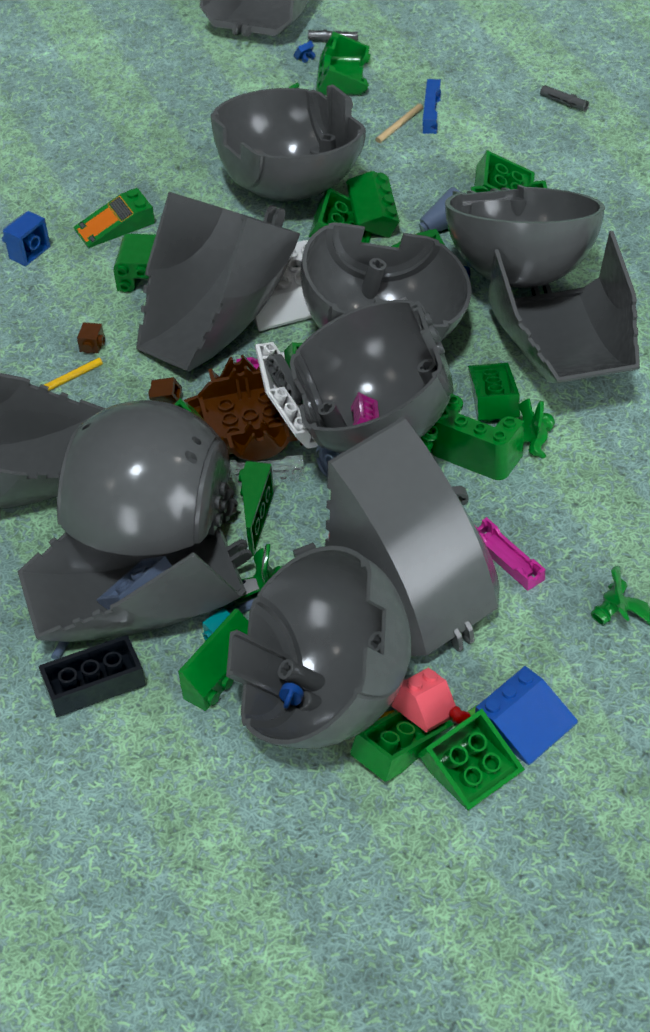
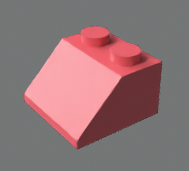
M426 668L403 681L391 706L427 733L452 719L449 716V711L456 704L447 681L435 671Z

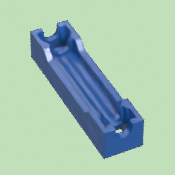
M427 79L423 112V134H437L438 112L436 111V103L441 98V79Z

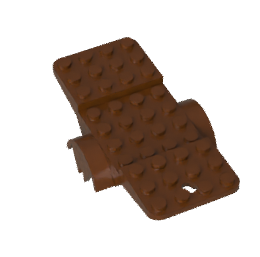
M241 355L239 362H233V358L230 357L220 376L212 368L208 369L211 381L204 386L198 395L184 400L199 413L205 422L226 443L229 454H234L241 459L249 461L268 459L280 453L289 442L298 441L266 394L260 367L256 369L244 355Z

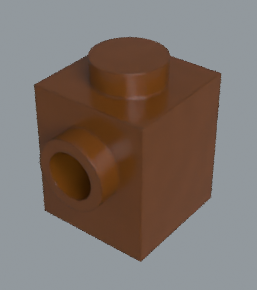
M83 322L77 336L80 352L99 353L101 346L104 347L105 335L102 324Z
M174 377L151 380V388L148 391L150 400L173 404L181 398L182 386Z

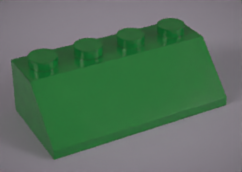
M370 171L347 179L346 185L355 224L364 226L365 231L387 238L390 237L400 221L388 176L384 173Z
M235 608L178 671L183 699L204 711L211 705H215L219 700L220 694L225 689H229L234 680L226 677L230 632L239 630L248 634L249 623L238 609Z

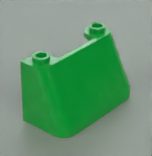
M332 31L319 59L316 91L327 95V86L334 85L346 95H361L363 92L365 93L369 83H367L366 78H362L363 66L369 62L371 56L369 46Z

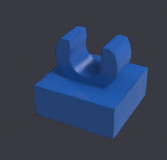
M312 41L297 47L293 55L296 60L302 58L303 63H307L308 58L306 56H309L312 60L315 58V53L312 51L314 48Z

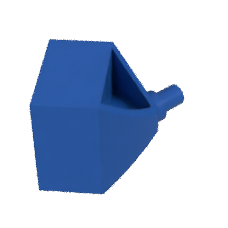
M30 211L21 214L3 228L4 236L2 241L6 243L9 259L25 267L51 247L45 218Z

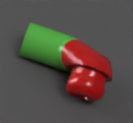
M455 706L449 711V716L455 724H460L475 714L476 706L469 711H462L460 707Z

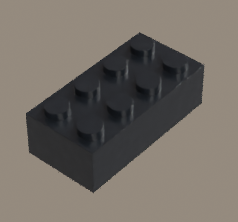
M128 634L38 666L42 682L56 717L146 686L142 666Z

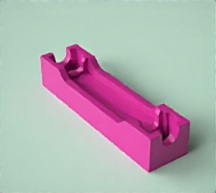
M358 392L351 405V412L354 414L353 425L368 422L379 417L377 400Z
M487 517L482 520L477 530L483 538L492 559L527 591L545 580L546 569L535 559H530Z

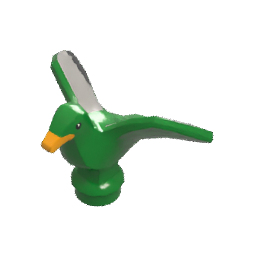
M266 544L265 550L261 548L255 553L253 557L256 565L255 575L250 578L241 579L246 591L238 598L239 600L260 592L268 580L283 567L277 566L272 569L268 565L270 544Z

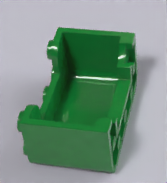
M130 233L124 235L113 267L117 291L131 292L135 288V278L149 279V276L145 275L156 234Z
M454 394L450 395L451 398L445 411L434 425L438 429V437L433 441V455L493 480L506 479L523 457L524 421L508 416L502 418L493 427L459 414L463 408V400Z

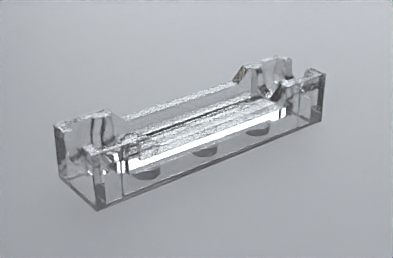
M303 455L286 456L282 460L260 461V463L272 465L273 483L305 481ZM235 460L230 461L231 474L227 482L230 487L242 486V483L239 482V471L244 468L245 463H238Z

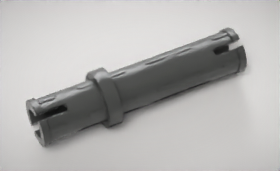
M327 29L308 30V41L315 40L326 43L332 31H327ZM334 31L358 41V32Z
M543 85L540 90L541 96L566 104L569 108L574 107L583 112L589 108V101L578 98L575 94L570 95L547 85Z

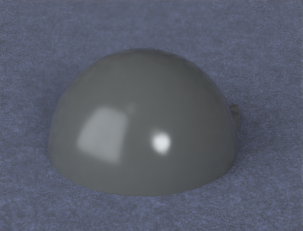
M517 185V189L501 188V190L494 188L489 192L478 193L475 191H468L467 193L453 191V195L445 201V215L449 233L462 258L477 273L490 280L494 250L499 249L510 287L514 288L543 286L557 281L574 270L585 259L596 242L602 227L605 205L601 201L584 194L550 188L525 187L522 185Z

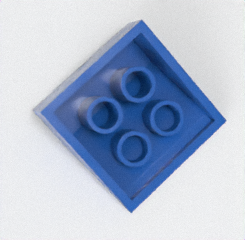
M526 666L521 668L475 707V713L480 709L484 710L512 752L527 765L532 764L578 723L576 717L549 685Z

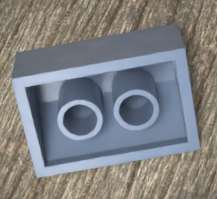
M165 556L142 559L103 593L97 601L109 610L111 604L126 597L172 567V565Z

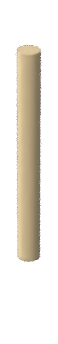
M418 103L376 137L375 141L378 143L383 142L423 109V105Z

